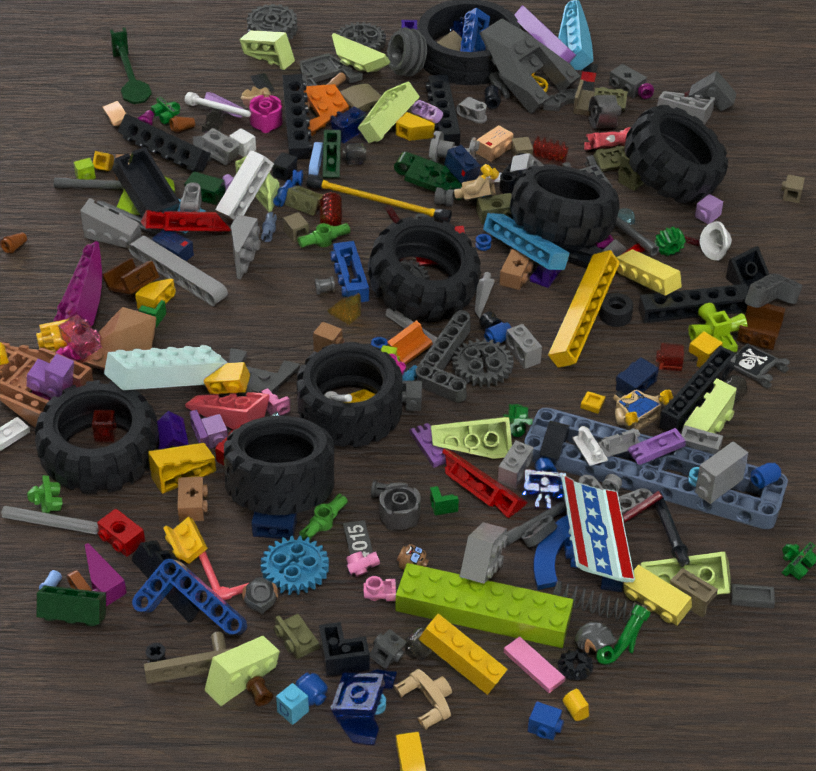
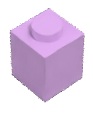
M710 194L697 203L695 217L707 224L712 223L721 215L723 201Z
M220 414L201 419L208 435L209 448L216 447L219 442H222L228 436L227 428Z

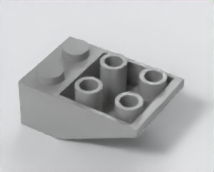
M237 215L231 225L236 275L237 279H241L243 274L247 272L250 261L254 260L256 250L260 249L261 241L258 236L260 227L258 226L257 218Z

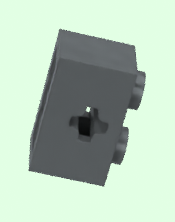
M624 64L610 72L609 85L615 89L628 91L627 95L631 98L638 96V88L642 84L647 83L646 76Z

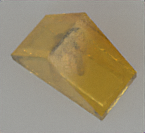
M357 293L340 300L327 311L329 314L350 325L361 315V296Z

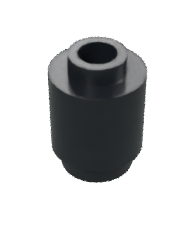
M495 85L486 87L484 91V101L490 109H496L501 103L500 89Z

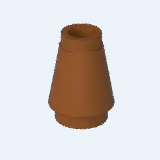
M174 116L169 121L170 129L176 133L195 127V120L193 117Z
M21 232L3 237L0 242L2 250L6 253H13L27 241V236Z

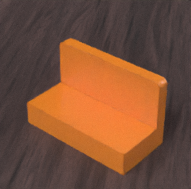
M417 320L387 342L388 346L397 348V356H400V362H403L405 365L433 345L432 340L424 334L422 326Z

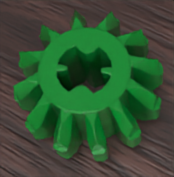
M674 226L670 229L666 227L664 231L660 230V234H657L654 240L655 244L659 247L660 254H665L666 257L680 252V249L684 248V243L686 242L682 231L679 228L675 229Z

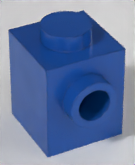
M536 702L529 717L528 732L536 734L540 738L554 740L556 733H561L564 725V720L561 719L562 710Z

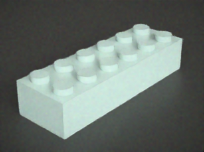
M201 345L200 347L184 346V348L168 347L167 349L151 348L150 350L134 349L133 351L116 350V352H108L104 374L122 390L205 385L204 379L228 362L207 345Z

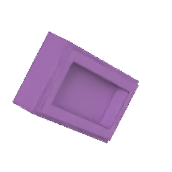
M197 410L190 411L191 426L198 443H205L209 449L208 435Z

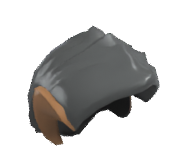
M256 577L244 586L242 593L243 601L250 609L263 614L275 604L278 598L277 586L272 581Z
M589 622L583 625L575 636L576 645L586 653H589L590 648L597 651L615 643L617 640L611 629L598 622Z

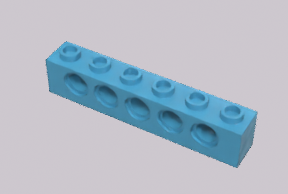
M487 213L484 231L549 270H565L569 252L548 240L542 239L541 236L532 235L525 231L523 226H519L513 219L504 214Z

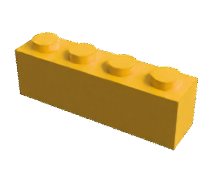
M440 614L435 616L419 637L422 643L487 695L508 670Z

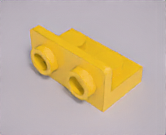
M189 516L174 529L167 525L163 528L166 533L165 538L174 549L172 552L178 560L182 559L190 564L208 549L194 520Z

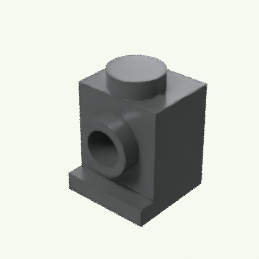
M403 381L402 403H406V411H421L422 381Z

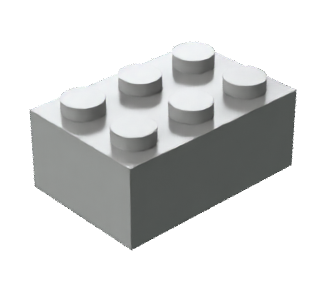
M482 522L468 536L460 577L483 584L489 578H492L493 573H496L498 567L501 568L504 556L501 553L508 542L507 528Z

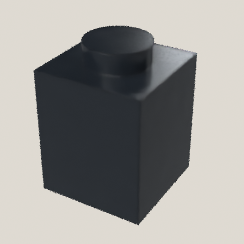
M282 152L273 162L272 173L275 178L287 181L293 176L294 170L298 171L297 157Z

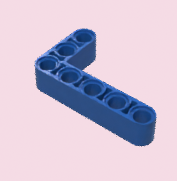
M164 560L132 600L135 610L149 613L160 604L175 586L228 634L240 635L247 629V622L243 616L183 563L177 560ZM174 564L176 566V571L174 574L170 575L169 567L170 565ZM190 578L192 581L191 586L186 589L184 581ZM160 580L162 582V588L161 590L156 591L155 584L157 581ZM205 591L207 593V600L202 603L200 601V594ZM144 597H147L148 605L143 608L141 601ZM219 605H221L223 607V613L221 616L218 617L215 613V610ZM234 619H237L239 622V627L236 631L231 628V623Z

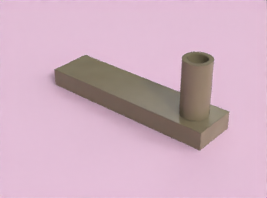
M215 632L211 635L214 650L212 652L144 664L146 682L150 684L209 673L212 658L232 648H226L222 632Z

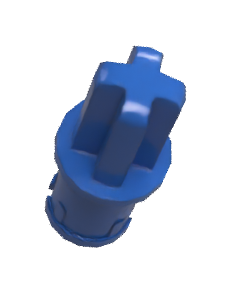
M287 180L283 187L278 189V194L273 200L276 206L279 207L280 205L282 207L284 205L288 188L294 187L295 183Z

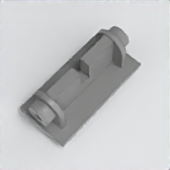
M632 428L629 431L623 432L620 436L616 434L604 437L601 442H598V445L606 457L628 451L630 446L640 443L638 440L640 432L638 429Z

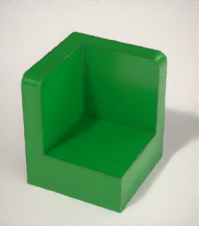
M163 300L159 302L155 309L143 305L139 308V312L157 318L156 328L166 315V305Z
M438 486L430 487V503L435 516L458 512V496L453 494L441 496Z

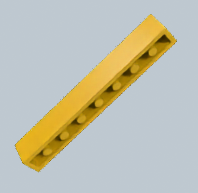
M611 250L593 254L549 351L548 356L558 368L577 363L620 264Z

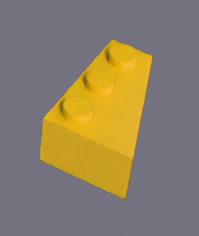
M205 443L148 451L151 477L162 494L178 488V478L204 477L216 472L215 457Z

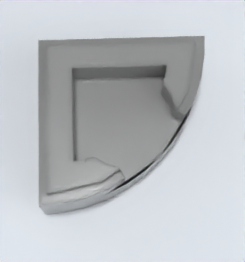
M615 239L604 251L611 250L615 256H618L627 249Z

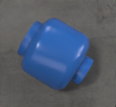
M307 672L296 681L295 685L308 696L309 706L314 704L319 706L327 699L325 694L328 691V686L318 674H309Z

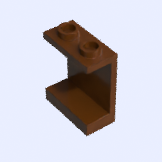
M132 258L125 260L102 274L109 291L132 294L159 278L153 261L149 260L136 268Z
M765 304L759 308L748 305L745 316L748 327L740 325L737 341L773 350L783 323L786 308L771 304Z

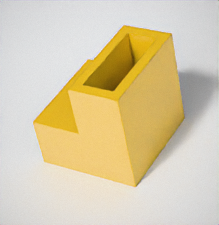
M703 332L690 343L688 352L698 357L697 366L700 368L719 346H723V342Z

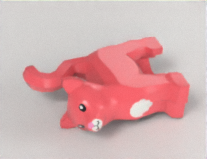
M631 127L625 128L620 132L586 134L590 142H584V150L607 149L617 145L625 146L626 135Z

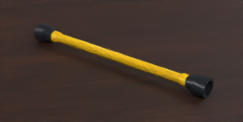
M310 174L307 178L306 186L309 188L330 189L429 215L442 223L443 221L449 223L452 217L451 210L429 209L329 183V181Z

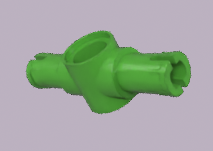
M324 223L319 224L315 231L298 237L297 241L300 248L312 244L328 247L336 237L350 234V227L347 223L334 227Z
M338 494L329 504L316 506L310 523L299 532L302 539L304 540L306 537H309L311 540L317 532L330 530L333 526V519L338 515V511L348 503L347 498L344 495L342 496V494Z

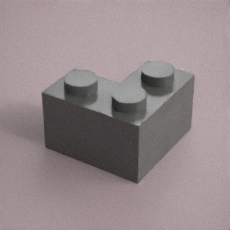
M715 71L691 85L688 97L694 98L695 95H700V99L710 100V97H715L714 105L720 111H723L734 105L737 93L720 73Z

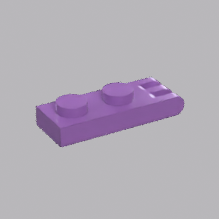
M429 423L423 424L424 429L420 425L416 427L417 431L415 428L409 430L411 436L433 468L446 464V457L442 452L446 448L432 445L431 426Z
M674 428L630 446L628 452L632 454L637 464L641 465L685 447L686 442L678 430Z

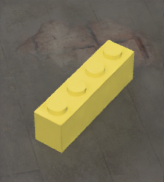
M632 249L616 257L620 262L617 268L619 274L666 296L682 287L679 270Z

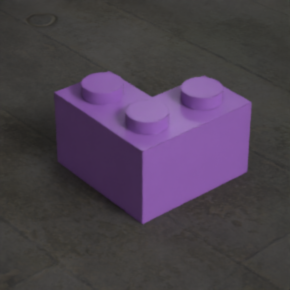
M56 354L50 363L37 359L27 374L26 387L48 395L50 398L53 396L60 397L64 389L73 385L74 361L59 354Z

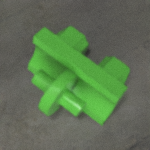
M43 475V484L39 488L38 486H33L28 491V500L35 505L41 504V511L43 513L60 511L62 497H52L59 496L60 483L50 482L49 476Z

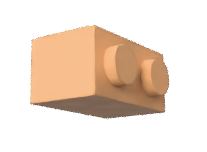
M498 125L477 139V141H480V145L476 154L492 162L511 149L514 134Z

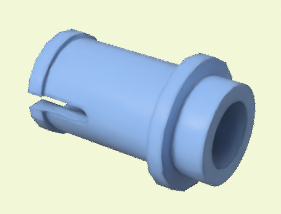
M50 571L45 582L40 584L39 590L44 585L56 587L62 579V575L58 571Z

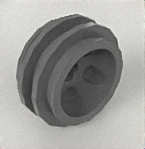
M406 27L401 28L391 36L387 57L390 63L388 65L399 76L411 77L420 72L427 55L426 39L419 30Z

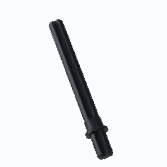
M663 497L655 502L654 505L671 544V554L677 559L679 565L684 567L690 563L687 555L688 548L683 544Z

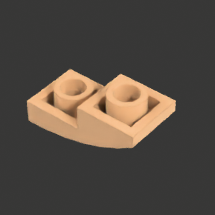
M116 101L103 106L104 113L108 116L110 123L113 126H120L126 114L120 103Z

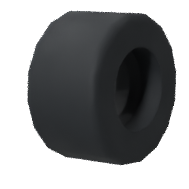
M609 293L603 300L599 316L609 326H625L632 320L634 303L625 294Z

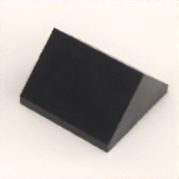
M755 246L729 259L726 279L733 285L746 284L749 289L752 283L770 275L759 247Z

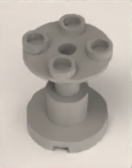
M435 131L434 136L436 138L431 140L429 158H432L430 160L439 163L441 157L446 158L448 149L457 146H455L454 142L444 141V133L442 131ZM473 137L469 148L465 149L477 161L475 152L479 149L480 141Z

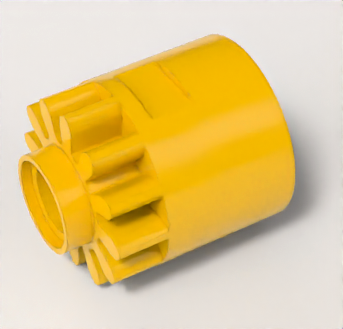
M72 318L39 325L40 333H36L39 349L45 348L56 352L61 347H66L72 340L77 338Z

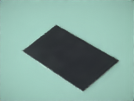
M266 73L250 76L256 88L262 89L266 87L270 92L275 91Z

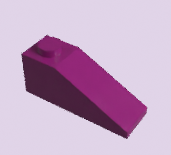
M89 543L85 544L92 591L106 592V606L127 594L125 580Z

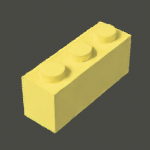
M638 565L633 571L634 582L623 583L625 595L632 601L637 600L641 604L646 605L648 611L656 612L665 622H672L678 626L692 608V597Z

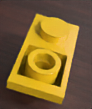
M408 112L396 121V135L409 141L434 137L435 123Z
M174 279L152 282L142 287L135 294L137 309L142 305L155 309L161 300L165 301L166 304L176 293Z
M244 362L226 363L205 378L204 384L210 394L246 392L250 373Z

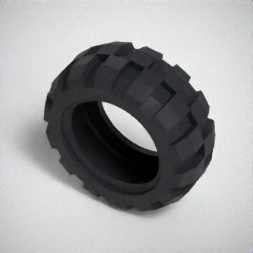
M669 105L654 106L643 112L629 129L624 148L626 157L630 159L629 165L632 170L640 175L641 180L648 187L651 186L657 190L658 194L665 198L671 197L675 202L695 203L713 193L726 175L728 167L727 151L724 145L718 141V136L714 131L707 128L702 120L695 115H689L683 109L678 107L673 109Z
M535 165L527 170L524 169L515 180L510 200L513 219L519 226H523L525 231L532 235L541 236L542 239L551 242L556 241L576 246V244L584 246L594 245L596 242L601 243L606 240L615 228L620 209L618 193L614 188H611V184L586 171L583 172L576 170V168L556 165Z
M411 216L402 218L397 223L393 222L380 232L379 237L375 239L368 261V276L377 297H383L384 305L392 311L399 310L404 313V317L414 320L417 317H422L426 321H438L442 316L446 318L453 316L470 303L479 283L481 263L476 247H472L471 239L464 232H457L454 225L443 221V223L436 222L433 217L421 216L420 219H414ZM406 257H422L432 260L442 266L450 278L426 280L408 272L398 260Z
M100 380L87 381L84 386L76 387V385L64 389L60 397L53 396L45 405L35 427V443L43 469L53 480L56 479L61 486L72 491L75 488H79L84 494H97V490L106 489L110 493L122 489V485L127 482L133 484L143 476L145 469L150 468L148 451L157 450L160 444L157 416L153 407L138 391L122 390L113 381H110L109 384H101ZM95 425L117 426L128 432L116 443L97 449L80 448L68 443V440L74 434Z

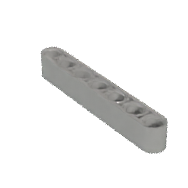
M141 236L128 245V250L133 257L143 263L149 260L153 261L158 273L168 279H174V283L209 305L215 306L228 296V291L222 283L146 236Z

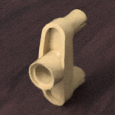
M417 669L410 673L409 677L394 685V689L400 698L417 688L422 691L432 704L434 709L418 717V721L424 730H427L441 720L445 721L451 717L445 697L452 694V689L443 676L433 681L423 671Z

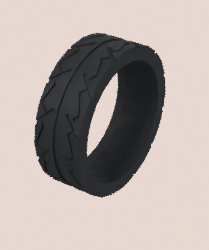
M450 0L431 7L422 15L418 23V30L426 39L427 55L423 69L432 75L448 74L449 83L459 85L490 83L489 75L499 72L497 65L493 64L490 50L479 52L456 51L438 44L435 40L449 34L453 30L455 32H463L466 13L476 7L490 16L489 26L500 19H504L521 29L520 24L517 22L518 19L508 9H504L505 7L489 1Z

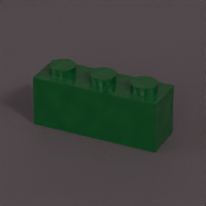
M44 585L37 592L36 617L44 618L46 621L64 620L66 623L82 622L88 626L98 625L106 617V592Z

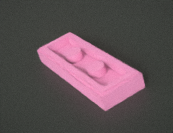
M518 637L504 647L503 653L548 693L565 682V676L521 637Z

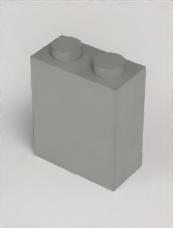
M731 442L702 463L699 467L695 493L711 504L741 482L744 477L748 452L735 442Z

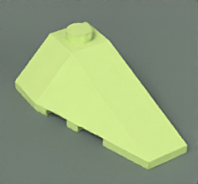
M509 417L431 425L433 446L492 459L505 458L512 447Z
M725 551L688 556L690 563L684 567L679 565L676 558L641 563L643 568L669 584L670 580L680 569L684 568L717 588V595L730 593L729 561Z

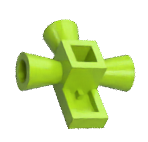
M713 303L702 305L698 310V315L706 321V325H689L688 331L691 341L696 339L701 333L706 332L723 342L722 347L737 352L738 345L730 332H739L740 325L748 327L745 315L741 313L729 319L725 311L717 312Z

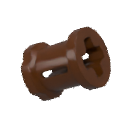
M256 676L247 682L246 689L254 696V703L256 705L264 706L273 699V693L265 686V680L262 676Z

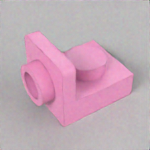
M268 388L261 391V393L269 394L270 396L266 410L271 416H281L290 412V399L288 396L278 399Z

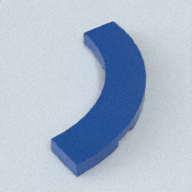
M568 515L556 522L557 528L537 546L534 557V580L537 590L556 586L558 580L555 573V560L564 545L565 535L569 534Z

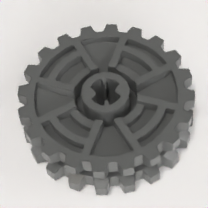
M265 4L263 7L258 6L257 9H252L247 17L248 32H284L287 34L288 39H293V35H296L298 31L296 13L292 9L289 10L287 6L282 7L281 4L278 6L275 4Z

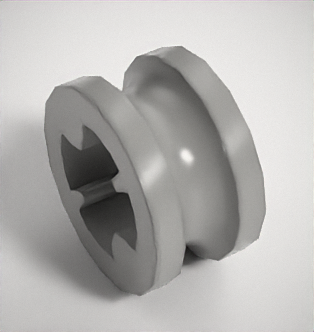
M608 474L602 483L603 489L617 492L622 486L621 478L615 474Z

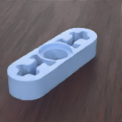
M314 142L309 164V175L319 176L323 157V142Z

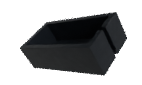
M146 147L133 151L131 156L127 153L115 158L112 170L142 218L146 210L161 213L177 212L180 201Z

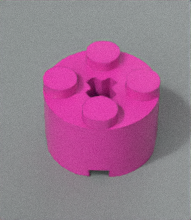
M259 95L250 101V124L254 128L261 130L262 133H269L283 124L282 103L279 98L273 95H269V97Z

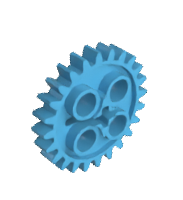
M291 536L289 541L283 537L282 543L274 541L275 547L269 545L268 551H264V557L261 558L263 578L275 583L277 588L280 587V593H283L285 590H288L289 595H291L292 591H296L297 595H299L300 590L308 593L309 587L315 590L316 584L322 585V579L327 578L326 573L329 572L327 551H323L322 545L317 547V541L310 543L309 537L305 541H302L301 536L297 540H294V537Z

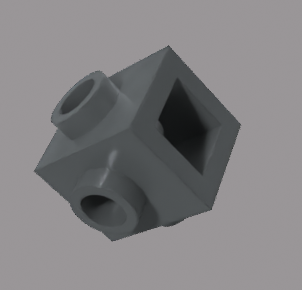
M389 629L384 635L380 633L376 637L370 657L386 669L393 661L398 662L405 653L402 649L407 642Z

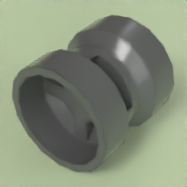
M437 187L434 204H445L452 207L455 196L454 190L448 189L446 191L443 188Z

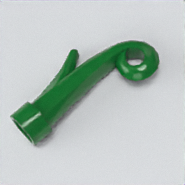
M636 604L614 648L608 645L597 651L599 663L603 665L613 663L626 650L628 645L629 652L633 653L640 628L644 621H647L651 612Z

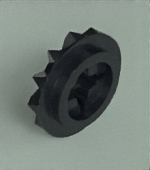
M568 649L567 653H562L558 660L559 671L563 676L572 680L585 679L593 670L592 657H588L586 652L582 653L578 649L576 651ZM574 660L578 661L576 669L573 666Z

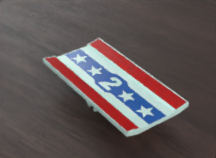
M563 475L562 484L570 526L569 534H571L570 540H572L576 566L583 571L617 581L634 582L635 577L618 492L606 489L601 490L574 482L573 479Z

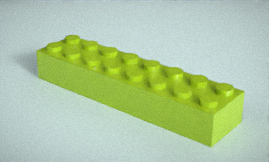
M410 563L406 564L396 593L397 612L428 619H434L437 614H440L451 624L514 638L521 637L523 640L563 648L573 608V599L488 580L483 584L462 578L460 574Z

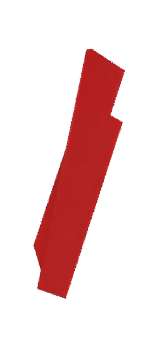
M146 210L141 220L145 228H160L165 231H230L228 225L216 212L161 213Z
M443 449L442 452L446 457L447 467H445L446 475L487 505L493 507L495 504L508 518L527 505V501L453 451Z

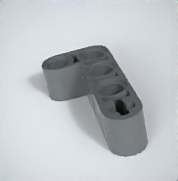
M772 273L750 285L745 303L759 308L778 298L785 302L796 304L803 286L794 280Z

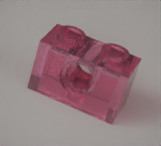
M75 315L58 325L61 338L82 359L102 348L100 333L96 329L93 330L86 319L83 320L80 316Z

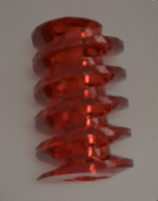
M537 136L533 144V155L534 153L536 157L542 155L543 159L548 156L549 160L555 158L557 162L561 158V162L565 163L569 146L566 147L565 141H563L562 145H559V140L553 144L552 138L549 142H546V137L540 141V136Z
M335 192L324 194L320 199V223L333 227L342 225L341 196Z

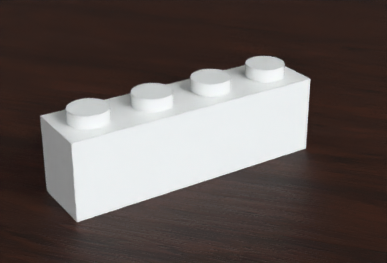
M250 150L215 210L233 221L237 215L244 216L274 163L265 156Z

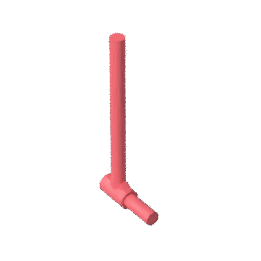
M206 551L199 555L212 590L224 601L243 593L244 586L249 583L230 589L224 586L220 587Z

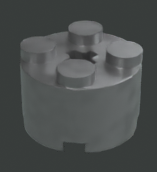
M616 95L592 96L588 105V111H591V117H588L590 126L597 129L617 128L621 106L617 104Z
M402 482L388 485L383 493L381 492L379 498L381 521L388 530H403L417 526L421 505L419 491L415 487L413 489L408 487V484Z

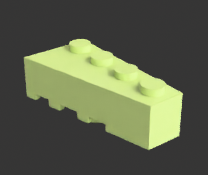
M409 81L385 91L358 126V129L368 143L382 140L384 134L420 96Z

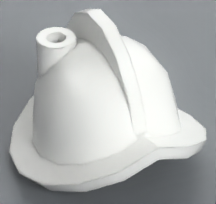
M712 222L703 229L700 236L701 249L705 256L711 260L719 261L723 259L731 246V235L721 222Z

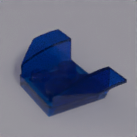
M376 669L368 673L342 674L331 710L353 743L375 744L379 732V726L374 718L383 689L393 688L397 671Z

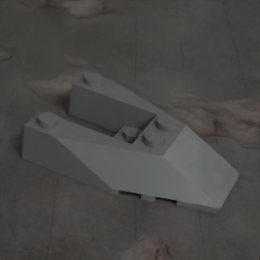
M500 19L480 32L487 51L490 50L493 57V64L497 65L500 72L499 77L530 114L541 108L550 98L531 75L542 69L559 90L569 89L580 78V75L571 64L530 34L504 19Z

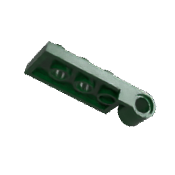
M401 153L394 164V170L399 175L405 176L404 181L436 192L437 187L443 188L446 191L462 187L459 180L446 166L412 153Z

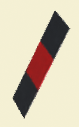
M589 64L583 69L581 80H584L583 90L593 91L598 64Z

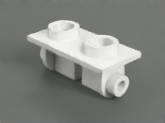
M585 426L580 427L578 436L572 437L589 466L608 461L589 428Z

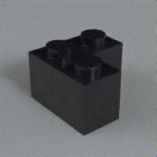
M341 622L319 625L320 645L326 676L370 670V653L366 636L344 639Z

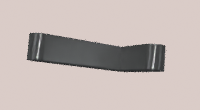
M458 311L453 315L416 368L417 381H422V389L456 403H461L467 398L466 382L464 379L443 370L453 357L454 351H457V347H460L471 331L470 314L468 312Z

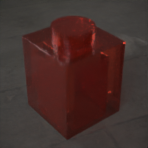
M661 343L660 350L656 351V361L659 362V369L682 371L684 345Z
M94 410L92 428L95 441L115 440L116 420L114 410Z

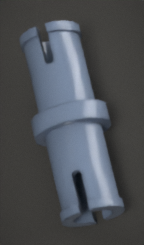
M273 212L266 214L265 222L262 224L263 232L261 239L264 240L265 238V242L272 240L273 233L276 230L275 222L277 216L276 214L273 216Z

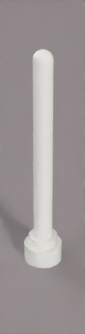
M188 92L185 96V103L187 105L195 106L200 104L245 117L251 116V112L248 110L199 98L193 92Z
M328 391L324 394V396L333 401H352L350 394L338 395L334 391Z

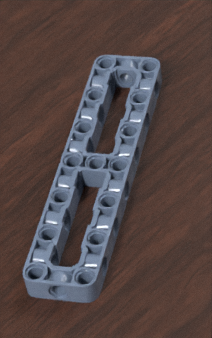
M541 408L533 420V424L525 437L524 444L534 447L533 462L536 463L539 458H542L540 451L550 420L570 425L567 440L574 444L575 442L572 437L578 436V430L582 426L589 428L597 443L601 442L604 437L616 434L620 436L623 432L629 430L552 408ZM640 434L638 440L642 442L652 437ZM563 443L559 460L550 459L555 468L578 476L591 475L599 482H603L608 474H615L622 480L620 488L630 491L645 488L650 490L652 494L659 491L662 493L665 501L761 529H771L774 527L788 483L787 477L781 473L778 481L764 488H758L752 484L750 479L751 471L758 468V466L746 463L743 480L731 489L761 495V498L729 490L709 504L695 493L696 487L689 483L688 477L665 471L670 469L689 476L692 468L700 467L702 463L715 455L687 446L641 465L610 456L607 457L608 461L589 466L576 445ZM628 451L616 454V456L626 459H634Z

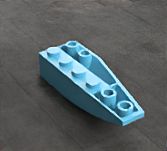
M579 0L569 1L565 6L558 36L576 54L575 58L569 63L575 70H582L594 61L591 36Z

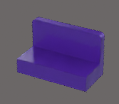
M539 265L531 275L530 282L549 288L562 270H549Z
M167 411L157 421L160 441L158 450L167 449L171 445L175 447L189 445L183 418Z

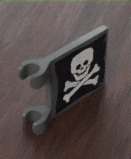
M746 344L736 354L734 370L758 381L764 388L768 389L772 386L770 382L773 380V377L766 373L774 365L778 370L785 373L789 370V367L786 366L789 365L790 361L786 358H777L752 345Z

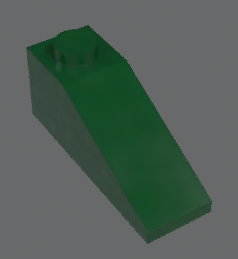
M324 130L323 178H340L341 130Z

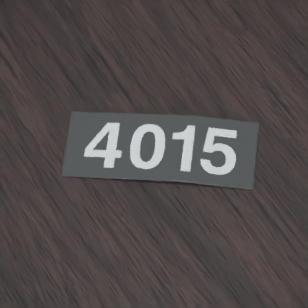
M365 520L343 523L350 555L361 551L363 556L366 557L368 554L373 553Z

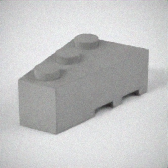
M663 91L658 98L657 106L669 105L673 109L678 107L687 111L691 116L695 115L705 125L712 115L715 97H710V100L700 99V95H695L692 98L684 97V93Z
M91 198L88 199L80 210L84 238L128 248L129 244L141 237L139 222L121 213L117 215L109 211V207H101L95 204V200Z

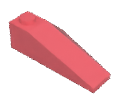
M247 392L246 396L238 397L236 393H230L229 396L219 397L218 394L196 395L185 404V407L192 411L197 410L199 414L205 417L220 414L225 426L234 430L239 424L243 425L252 420L265 417L270 396L269 394Z

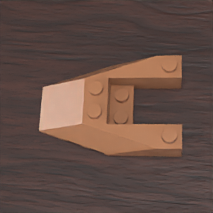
M1 342L5 345L9 363L0 365V401L30 425L36 427L38 417L49 401L30 393L32 389L26 387L27 374L37 359L50 363L57 353L45 348L36 350L29 349V346L26 345L14 347L10 346L9 343ZM74 361L73 385L80 387L86 385L87 381H93L91 367Z

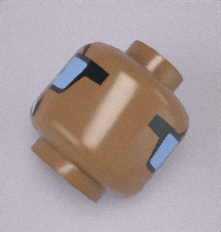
M409 544L407 547L403 546L396 560L399 562V568L405 570L407 563L426 567L429 560L425 559L426 551L413 544Z

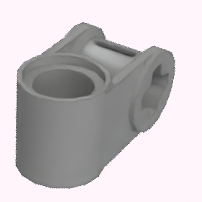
M467 97L456 106L457 114L463 118L471 120L476 124H482L487 121V116L485 115L487 105L483 102Z
M194 182L188 183L181 198L180 211L200 212L202 202L200 185Z

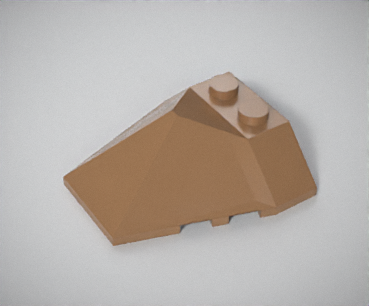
M122 307L87 344L86 355L84 358L77 360V362L91 367L92 371L94 368L105 371L108 352H116V350L133 351L134 349L150 350L155 336L157 318Z

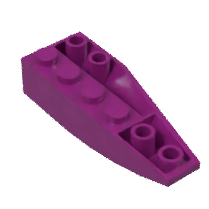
M97 241L84 247L83 254L65 294L57 306V315L53 320L55 322L72 318L76 333L79 334L94 324L100 301L102 265L99 242Z

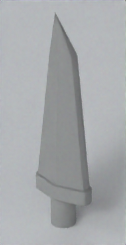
M489 272L484 273L483 278L479 279L477 285L475 313L479 319L495 283L494 279H490L491 274Z

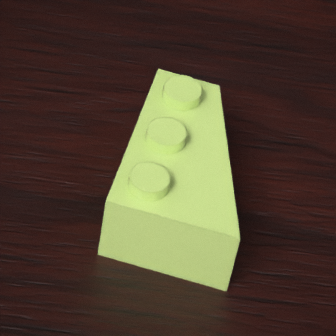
M250 31L239 39L244 54L259 60L264 59L270 65L276 64L282 70H285L295 61L287 34L284 32Z
M716 378L713 382L714 388L710 394L706 392L704 395L705 402L700 408H695L684 426L714 434L720 432L724 427V423L730 421L734 415L733 405L737 388Z
M261 636L213 657L205 691L220 706H223L244 691L249 680L256 676L263 677L276 668L280 651L264 636Z

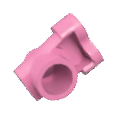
M360 551L346 558L350 575L355 574L356 577L367 573V568L380 564L376 551L368 554L366 557Z
M377 576L369 577L366 583H364V598L371 601L386 599V602L396 601L395 579L382 581Z

